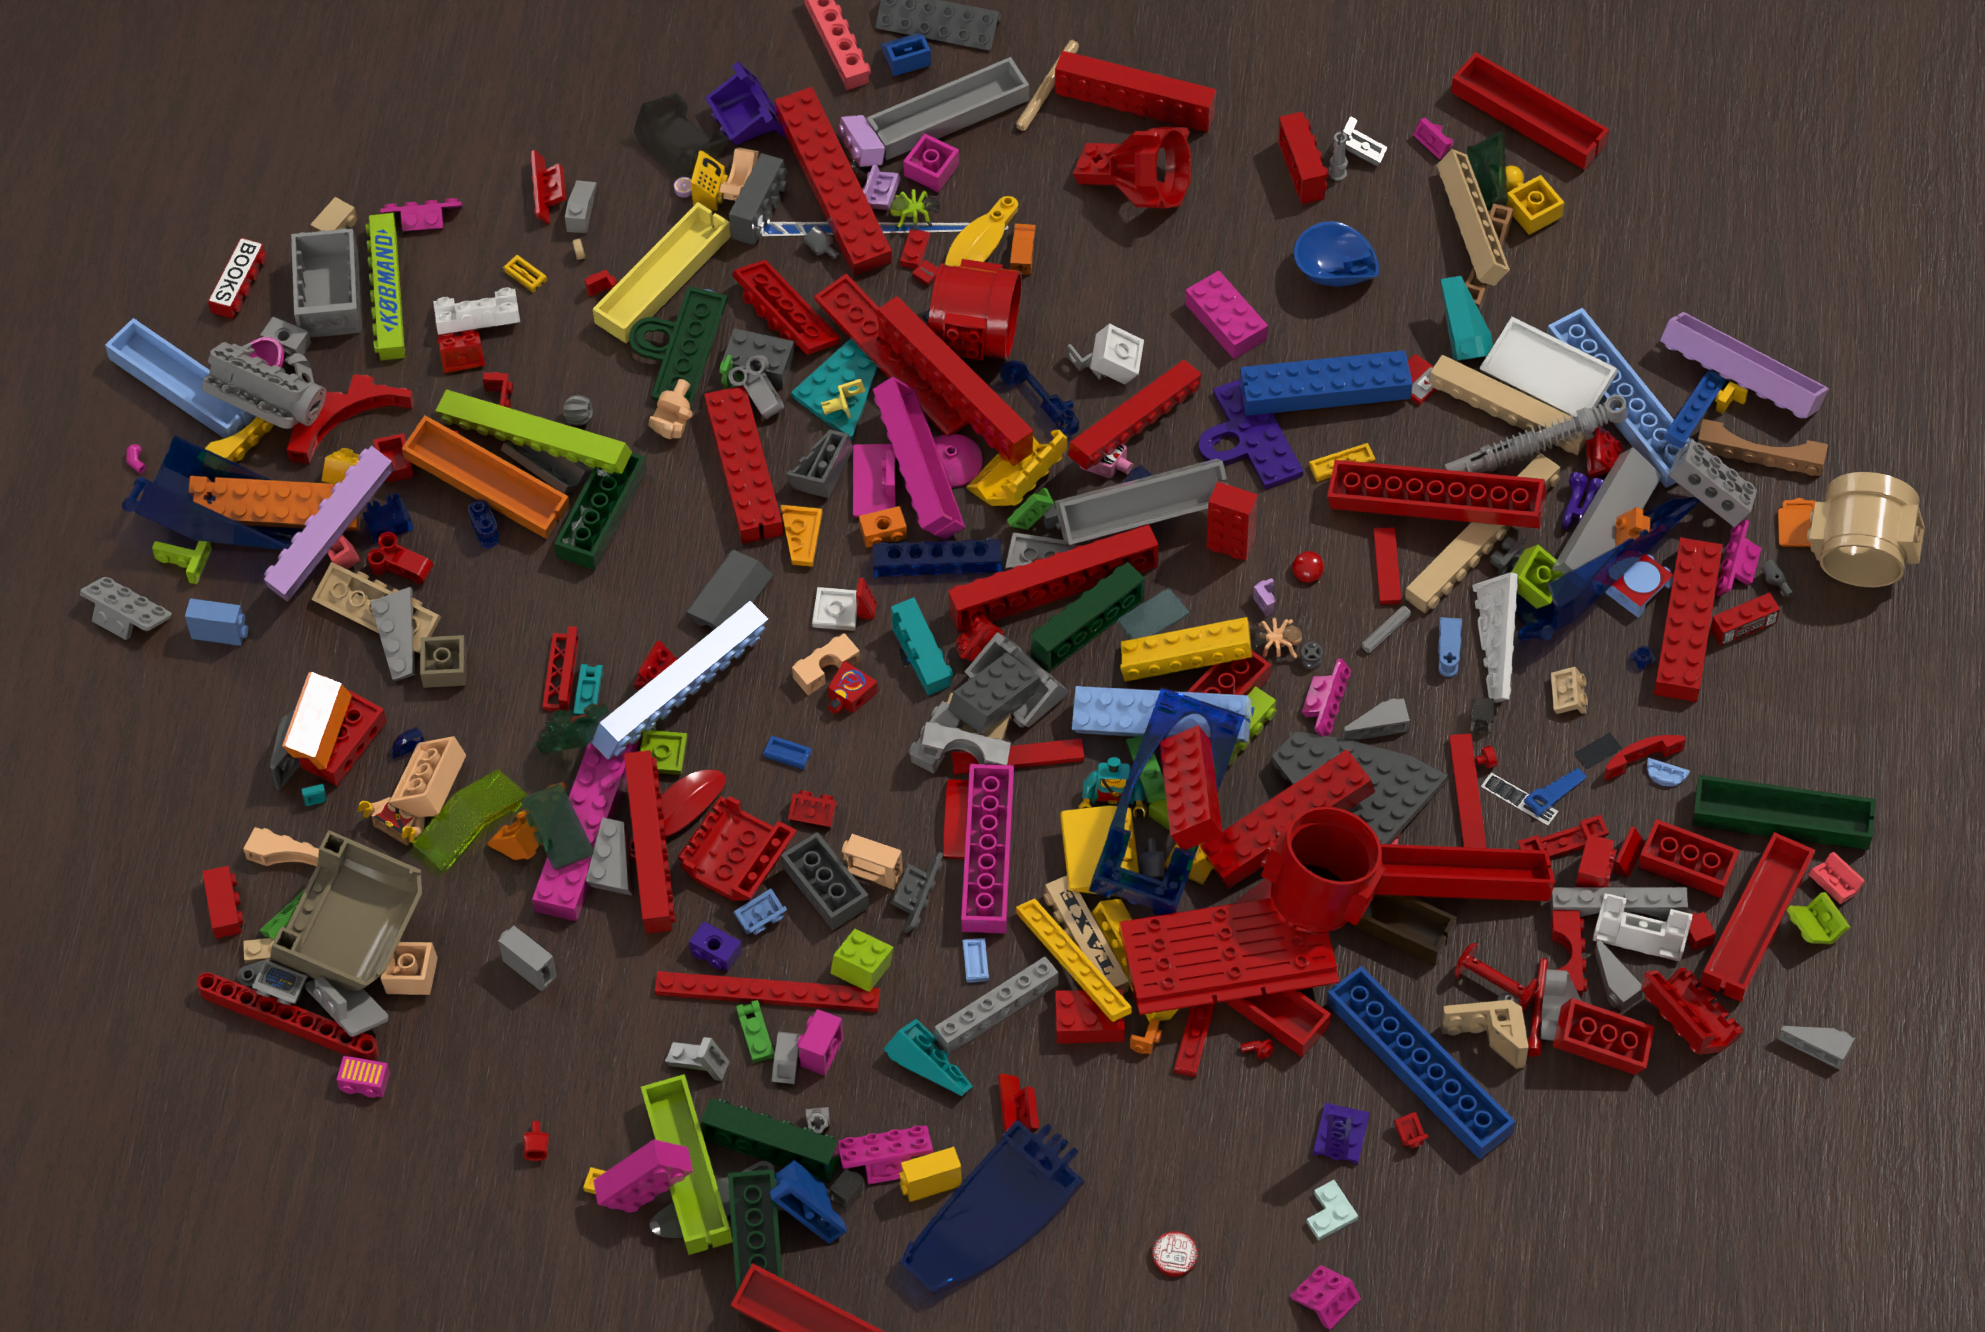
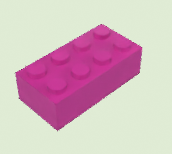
M1219 270L1186 289L1185 305L1233 359L1267 340L1268 325Z
M655 1139L593 1180L598 1205L632 1213L645 1203L654 1200V1197L668 1191L671 1186L683 1181L686 1176L693 1172L688 1147Z

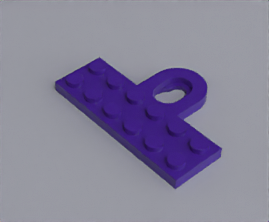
M1239 380L1213 389V394L1228 422L1211 427L1201 435L1199 439V453L1205 461L1220 459L1223 461V465H1228L1248 457L1265 490L1303 476L1304 471L1273 414L1245 415ZM1226 436L1235 437L1239 441L1237 447L1227 451L1217 452L1214 449V445Z

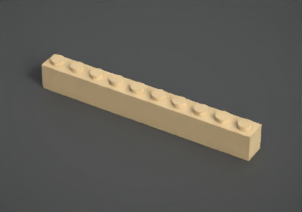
M1540 453L1517 477L1545 479L1546 490H1548L1551 486L1554 487L1560 480V466ZM1471 522L1406 588L1405 600L1423 613H1426L1430 608L1434 609L1439 603L1440 598L1444 594L1448 595L1457 581L1463 580L1467 571L1479 563L1484 553L1488 554L1492 550L1497 540L1501 541L1505 537L1507 530L1511 526Z

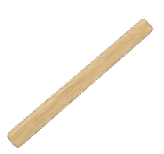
M1070 40L1063 51L1076 53L1079 43ZM1059 58L1016 122L1017 129L1022 131L1027 129L1055 86V67Z

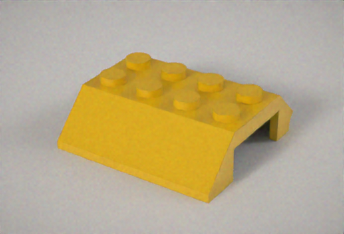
M1053 430L1051 434L1054 439L1050 444H1039L1033 436V453L1014 467L1009 462H1005L1000 453H998L967 485V490L991 506H1015L1019 504L1026 492L1031 491L1036 486V482L1048 474L1049 468L1062 459V454L1067 450V436L1061 430Z

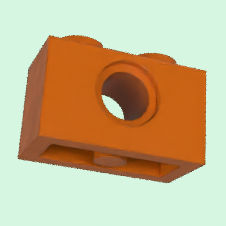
M900 506L859 516L860 530L866 548L878 547L884 543L898 542L907 538V527Z

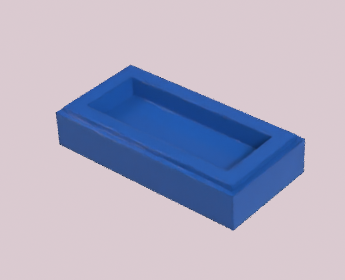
M771 735L763 756L804 770L812 754V748Z

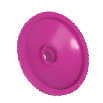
M261 337L250 342L252 344L251 348L255 349V351L249 357H259L265 360L269 366L276 365L282 367L284 349L279 341L272 337Z
M961 434L940 435L933 438L951 488H959L969 484L981 472L983 466L982 452L972 439Z

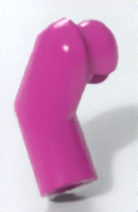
M131 444L126 450V462L141 474L146 470V465L138 459V455L141 454L139 451H142L138 444Z

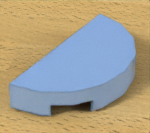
M1648 758L1647 772L1650 778L1661 786H1678L1685 782L1690 774V770Z

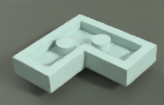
M1335 1180L1314 1190V1195L1324 1210L1307 1218L1306 1223L1318 1241L1358 1220L1357 1213Z

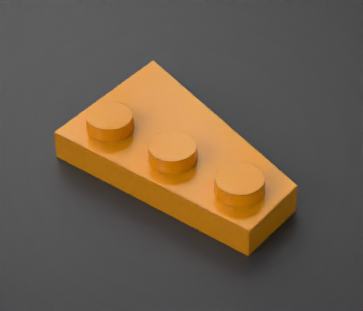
M780 505L792 565L813 567L823 515L822 509Z

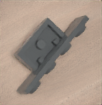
M938 852L931 857L926 872L909 863L905 865L890 902L909 913L902 932L908 933L918 927L921 921L919 917L920 912L924 910L928 903L927 894L933 889L936 882L933 880L935 874L942 867L943 862L941 859L943 853Z

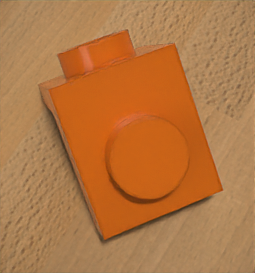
M1150 1020L1145 1038L1131 1035L1130 1048L1141 1054H1152L1155 1042L1159 1043L1162 1036V1030L1159 1029L1160 1021Z

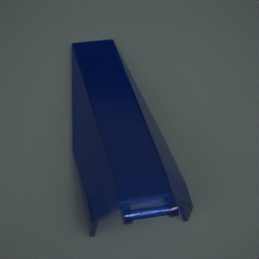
M1696 497L1674 498L1643 513L1644 516L1650 517L1649 531L1647 529L1640 531V537L1635 540L1629 538L1622 544L1548 583L1553 599L1550 604L1537 609L1516 592L1515 614L1526 625L1518 631L1519 640L1540 639L1548 641L1552 638L1554 632L1573 623L1689 513L1700 500Z

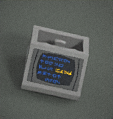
M267 958L252 988L257 989L256 993L262 996L269 997L273 995L278 997L277 1001L283 1004H295L301 998L308 975L301 974Z

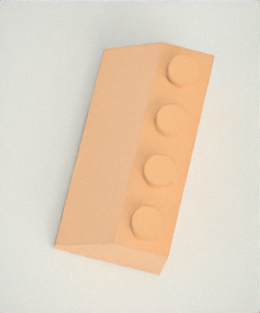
M454 736L417 744L390 800L392 806L419 818L439 814L466 757L465 752Z

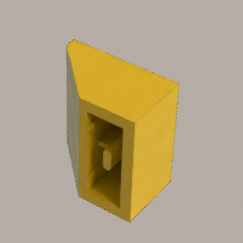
M341 448V450L326 456L321 481L334 485L338 482L342 483L346 478L345 473L351 465L355 466L360 461L358 459L359 454L353 453L351 449Z

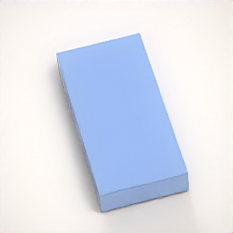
M985 938L963 940L966 982L989 981Z

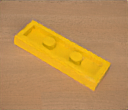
M1366 443L1309 461V467L1318 482L1331 478L1335 460L1376 463V459L1369 444Z

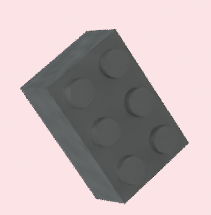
M734 328L722 361L726 360L728 354L732 355L733 368L746 366V362L750 357L763 355L769 362L768 369L765 371L769 381L774 387L784 388L795 357L794 341ZM757 359L753 362L754 368L760 370L762 367L761 362ZM740 370L736 372V374L744 375Z

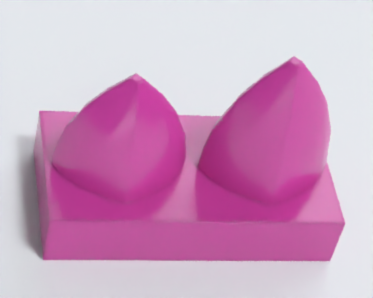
M1426 118L1420 119L1413 135L1439 160L1443 159L1449 149L1452 148L1453 139L1441 133L1443 128L1441 125L1432 124Z

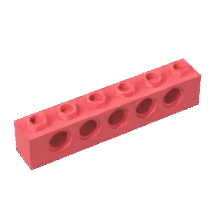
M804 0V4L846 90L868 84L869 75L871 74L870 66L868 63H864L861 48L857 49L856 38L853 33L850 34L847 20L842 18L840 5H836L835 0Z

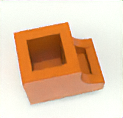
M1635 507L1616 517V547L1623 549L1650 537V517L1643 515V509Z

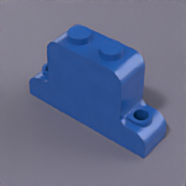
M796 1161L791 1162L775 1174L777 1186L770 1191L774 1202L828 1244L847 1232L843 1219L831 1207L825 1185L817 1177Z

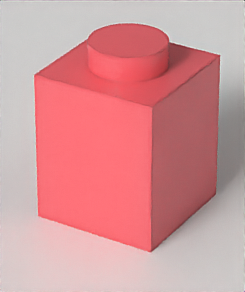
M343 535L339 537L327 552L333 563L345 569H349L361 561L353 545Z

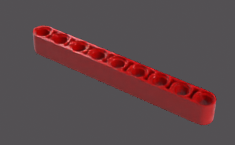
M206 972L197 978L200 995L207 1001L349 1057L376 1061L379 1057L377 1042L371 1035L361 1033L356 1036H350L333 1020L292 1004H283L274 997L262 996L256 993L254 989L213 973ZM207 985H212L210 988H204ZM232 992L231 995L224 996L226 993ZM252 1000V1002L244 1004L245 1001ZM267 1008H272L270 1011H264ZM286 1016H292L290 1019H284ZM306 1024H312L310 1027H304ZM328 1031H331V1032H332V1033L329 1034V1035H323L324 1033H326V1032H328ZM348 1039H351V1040H352V1041L349 1042V1043H343L345 1040H348ZM367 1047H372L369 1051H363Z

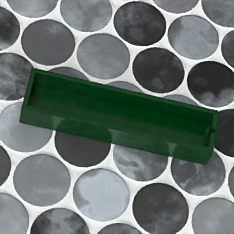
M1698 775L1692 826L1770 837L1775 832L1792 840L1869 850L1873 837L1876 799Z

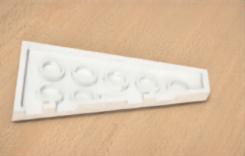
M1511 572L1472 585L1473 591L1477 592L1478 600L1475 601V607L1480 611L1478 627L1481 648L1486 652V657L1483 661L1484 666L1488 667L1489 673L1486 678L1489 701L1494 703L1508 700L1511 693L1510 681L1512 653L1514 650L1516 591L1518 588V574Z

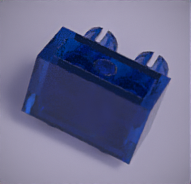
M392 493L393 499L389 494L387 496L388 504L380 506V503L376 500H372L373 506H371L369 501L366 506L368 511L362 513L373 544L378 543V538L382 533L392 532L397 536L413 530L408 510L403 499H400L397 493Z

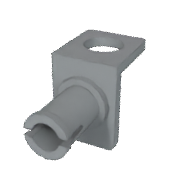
M1071 344L1067 345L1065 354L1079 372L1086 367H1091L1093 352L1082 359ZM1091 369L1098 380L1106 377V375Z

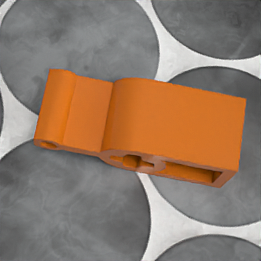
M1015 224L1010 270L1021 271V274L1031 275L1036 225Z

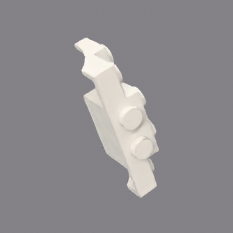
M511 288L499 289V291L495 292V298L462 301L456 304L454 298L450 299L449 297H442L437 299V301H433L438 335L520 322L516 291Z
M1604 894L1593 934V941L1601 940L1602 943L1681 961L1693 914L1671 909L1667 922L1626 913L1624 908L1627 898Z

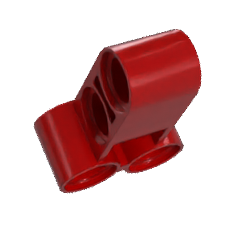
M392 532L382 533L378 538L379 548L372 549L368 553L369 568L374 575H383L390 571L415 583L423 584L434 568V564L430 559L399 546L397 537Z

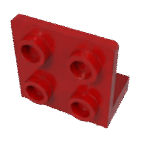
M478 329L437 335L444 373L485 366Z

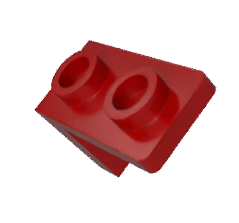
M484 372V390L502 392L500 405L511 408L509 394H513V382H510L509 374Z

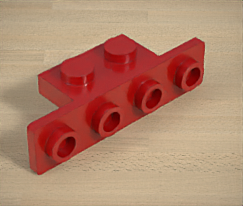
M534 149L531 151L530 159L533 172L531 178L534 184L533 197L536 207L534 212L538 219L548 224L550 223L549 207L566 200L564 168L560 164H556L546 169L544 157Z
M1001 1073L998 1075L1007 1155L1009 1158L1027 1160L1029 1158L1027 1137L1039 1129L1034 1087L1026 1086L1020 1091V1083L1017 1076Z

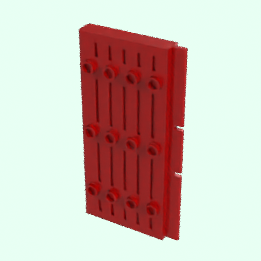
M1272 898L1119 922L1121 942L1136 1006L1140 1015L1212 1004V997H1216V1001L1219 1003L1262 996L1261 989H1265L1266 995L1339 983L1337 965L1328 932L1308 931L1290 923L1278 912Z

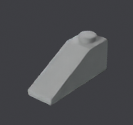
M576 180L565 214L567 232L587 234L597 182Z
M1404 698L1389 699L1382 702L1344 728V739L1354 741L1408 732L1410 720Z
M1601 940L1597 941L1594 953L1608 1002L1613 1007H1617L1620 1012H1623L1642 998L1641 984Z
M1783 1026L1778 1040L1840 1070L1852 1049L1855 1038L1845 1031H1839L1834 1028Z

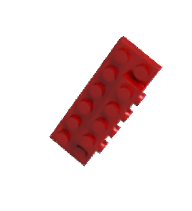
M766 259L734 270L732 277L744 288L743 299L745 303L751 304L756 309V314L759 317H764L768 321L769 328L773 331L776 330L781 335V339L794 341V347L799 346L807 355L839 344L840 337Z

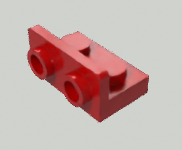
M799 790V794L793 793L788 819L832 827L836 806L838 807V802L833 801L834 796L821 794L820 798L812 797V792Z

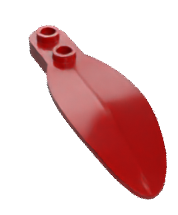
M701 770L678 780L662 794L661 803L666 837L672 836L687 827L710 806L726 784V776L718 770ZM632 836L629 839V857L631 860L636 861L635 849H632L634 846V838Z

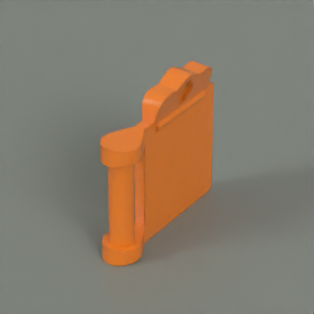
M1797 498L1783 502V508L1778 509L1779 546L1811 547V542L1807 540V531L1812 526L1810 513L1815 508V501Z

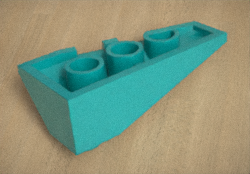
M1462 276L1440 279L1453 360L1459 361L1487 356L1493 347L1492 335Z
M917 1019L900 1029L884 1047L891 1060L961 1096L973 1087L960 1069L949 1063L947 1052L939 1050L935 1044L937 1039Z

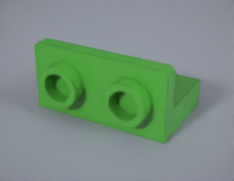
M1042 488L1037 494L1029 496L1007 519L1011 527L1028 530L1054 505L1047 488Z

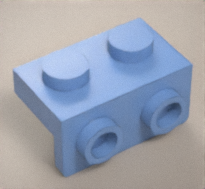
M769 889L735 910L733 914L746 935L751 932L756 935L766 929L765 923L771 920L774 924L784 917L783 912L787 908L781 905L773 890Z

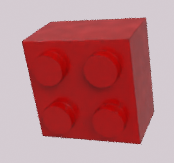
M1588 834L1575 888H1608L1617 850L1613 849L1614 840Z

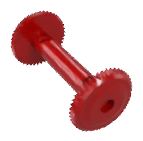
M1470 944L1456 964L1454 970L1455 977L1460 978L1467 969L1471 970L1519 998L1518 1005L1522 1007V1012H1524L1533 1001L1539 989V980L1534 978L1527 988L1476 959L1475 955L1478 944Z

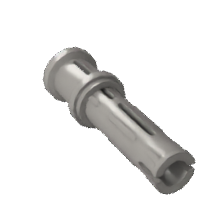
M1337 132L1334 135L1333 156L1329 164L1331 167L1329 169V177L1334 181H1342L1347 176L1346 167L1348 160L1345 157L1347 135L1344 132L1342 138L1341 132Z

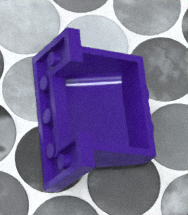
M739 61L732 66L736 74L705 97L713 110L711 115L722 125L720 130L735 145L773 130L778 132L783 138L787 137L775 114V106L758 78Z

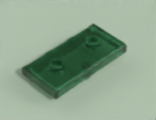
M1501 131L1474 146L1466 148L1468 159L1488 211L1492 209L1493 203L1501 205L1508 201L1505 134Z

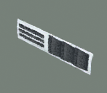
M1490 773L1481 786L1546 825H1549L1559 812L1551 808L1541 817H1536L1535 812L1523 802L1529 794L1493 773ZM1534 799L1540 806L1543 807L1545 805L1540 800Z

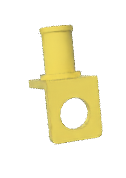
M861 379L839 385L840 395L838 398L821 402L824 414L827 415L828 413L843 409L848 419L851 418L846 398L865 392ZM852 386H858V387H859L858 389H856V390H854V391H849V390H848V389H849L850 387H852Z

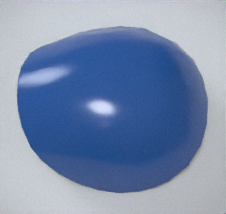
M1327 221L1315 224L1304 231L1295 243V261L1305 276L1314 283L1333 287L1352 286L1366 282L1380 274L1379 263L1370 243L1358 231L1341 222Z

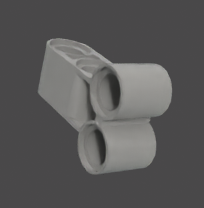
M756 355L747 360L746 366L733 368L729 373V380L733 385H744L762 416L768 419L785 407L765 374L769 366L768 359L763 355ZM755 359L759 360L762 364L760 370H756L753 366ZM738 370L744 373L743 381H739L736 377Z

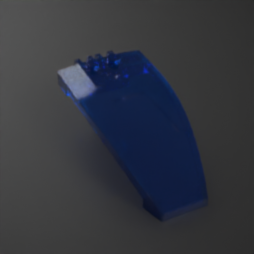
M1016 1120L1002 1135L1003 1138L954 1191L915 1241L912 1242L910 1240L900 1263L933 1294L966 1282L1009 1257L1034 1237L1084 1185L1085 1181L1068 1166L1078 1154V1150L1073 1148L1062 1159L1058 1156L1069 1143L1066 1139L1061 1140L1062 1135L1060 1133H1056L1046 1144L1042 1142L1052 1130L1050 1124L1044 1126L1035 1136L1020 1121Z

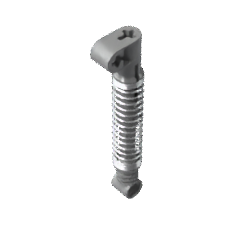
M1612 395L1603 403V406L1599 404L1598 408L1594 406L1593 410L1584 407L1576 410L1577 417L1573 418L1572 413H1570L1571 419L1567 420L1565 415H1563L1564 422H1560L1557 417L1558 424L1556 425L1551 420L1552 426L1549 428L1544 422L1546 429L1541 430L1540 425H1538L1539 431L1536 433L1534 428H1531L1532 431L1527 432L1525 430V433L1522 435L1519 432L1517 437L1512 435L1513 438L1511 439L1506 437L1504 442L1502 440L1498 444L1493 442L1491 447L1490 445L1483 446L1478 452L1444 464L1445 469L1474 473L1492 472L1496 469L1498 470V468L1501 469L1502 464L1507 466L1508 462L1513 464L1515 459L1520 461V457L1526 459L1528 454L1533 456V452L1539 454L1541 449L1546 451V445L1552 449V442L1555 446L1559 445L1558 439L1562 444L1565 443V437L1568 441H1571V434L1577 439V432L1583 437L1584 434L1587 435L1594 432L1598 425L1608 424V421L1610 423H1622L1628 417L1626 400L1620 395Z

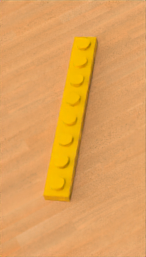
M1035 898L1016 906V914L1112 1022L1132 1013V1007Z

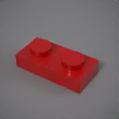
M910 228L900 259V266L916 269L923 262L930 240V232Z

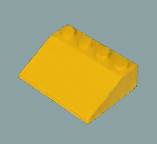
M1103 806L1061 811L1060 817L1069 891L1130 898L1140 887L1131 808Z

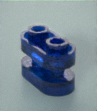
M476 500L468 507L472 529L481 546L485 548L494 547L500 539L497 522L489 505L483 500Z

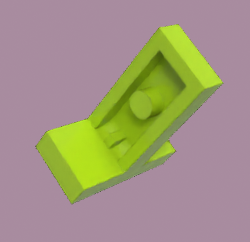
M200 537L195 550L157 541L152 546L154 557L162 563L169 562L187 568L188 581L193 584L198 583L212 551L209 538Z

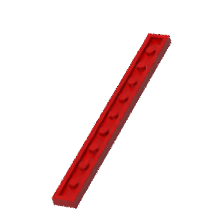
M657 971L655 995L750 1003L751 1001L758 1000L759 1003L878 1012L880 988H872L868 992L857 986Z

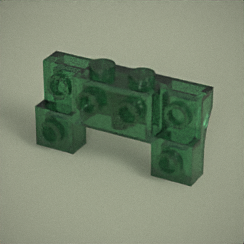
M592 703L583 709L584 713L580 716H575L571 709L563 711L558 709L550 715L551 719L545 723L547 729L540 734L541 738L535 742L541 754L586 747L594 739L599 723L611 714L605 704L595 705Z

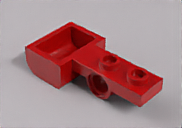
M404 433L373 440L375 449L390 459L393 464L394 470L385 482H395L413 477L412 462L403 457L402 447L406 443Z

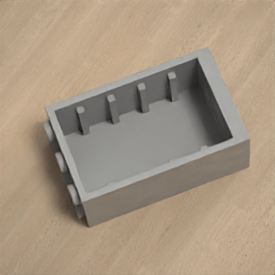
M353 229L291 234L294 316L297 327L307 330L310 337L362 333L359 260Z

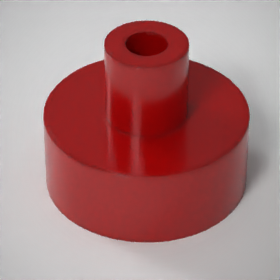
M1491 745L1481 748V755L1475 757L1477 764L1484 763L1487 769L1496 767L1498 764L1495 751Z

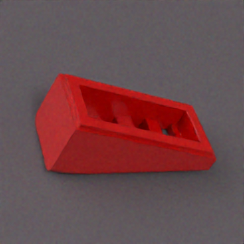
M859 578L856 591L857 617L873 620L875 618L877 601L865 579Z

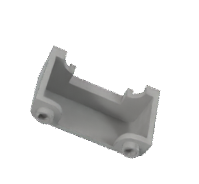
M997 632L965 670V673L970 677L969 681L1001 656L1009 653L1040 676L1035 694L1013 710L1012 713L1015 716L1013 721L1021 728L1024 726L1029 728L1064 699L1069 691L1013 641Z

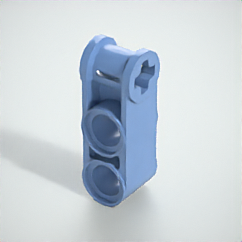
M1440 617L1439 672L1444 677H1453L1458 672L1461 652V618Z

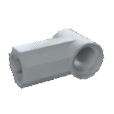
M829 1107L806 1109L807 1128L812 1129L815 1133H822L824 1128H830Z

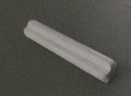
M1406 606L1398 609L1362 642V649L1367 653L1373 651L1410 617L1411 611Z

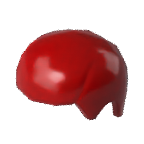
M1305 551L1296 556L1293 561L1292 570L1298 580L1311 583L1321 579L1325 571V565L1320 555L1313 551Z

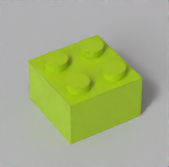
M1538 544L1523 551L1511 572L1518 574V588L1516 592L1537 609L1552 602L1566 578L1559 570L1554 571L1552 569L1557 560Z
M854 929L834 953L830 974L870 992L891 966L894 947Z

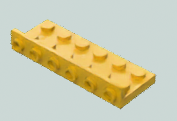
M1244 617L1121 641L1122 664H1120V669L1124 681L1252 657L1248 618Z

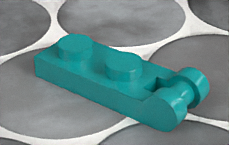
M581 664L573 713L574 718L596 719L603 677V665L591 667L588 664Z

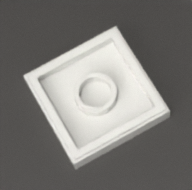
M818 587L812 627L855 631L857 621V590Z

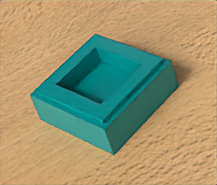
M323 784L302 789L306 806L327 801Z

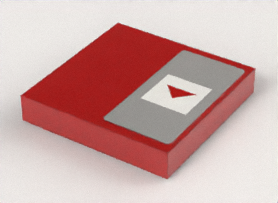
M1414 354L1408 360L1413 383L1411 400L1421 405L1437 390L1429 382L1430 372L1434 366L1417 354Z

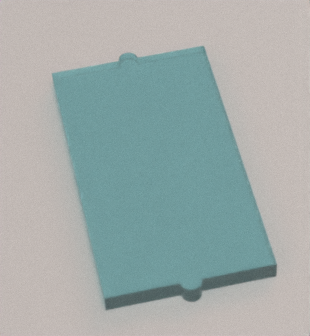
M1168 588L1120 617L1118 622L1126 630V635L1136 639L1157 635L1190 615V612L1182 604L1181 598H1177L1171 589Z

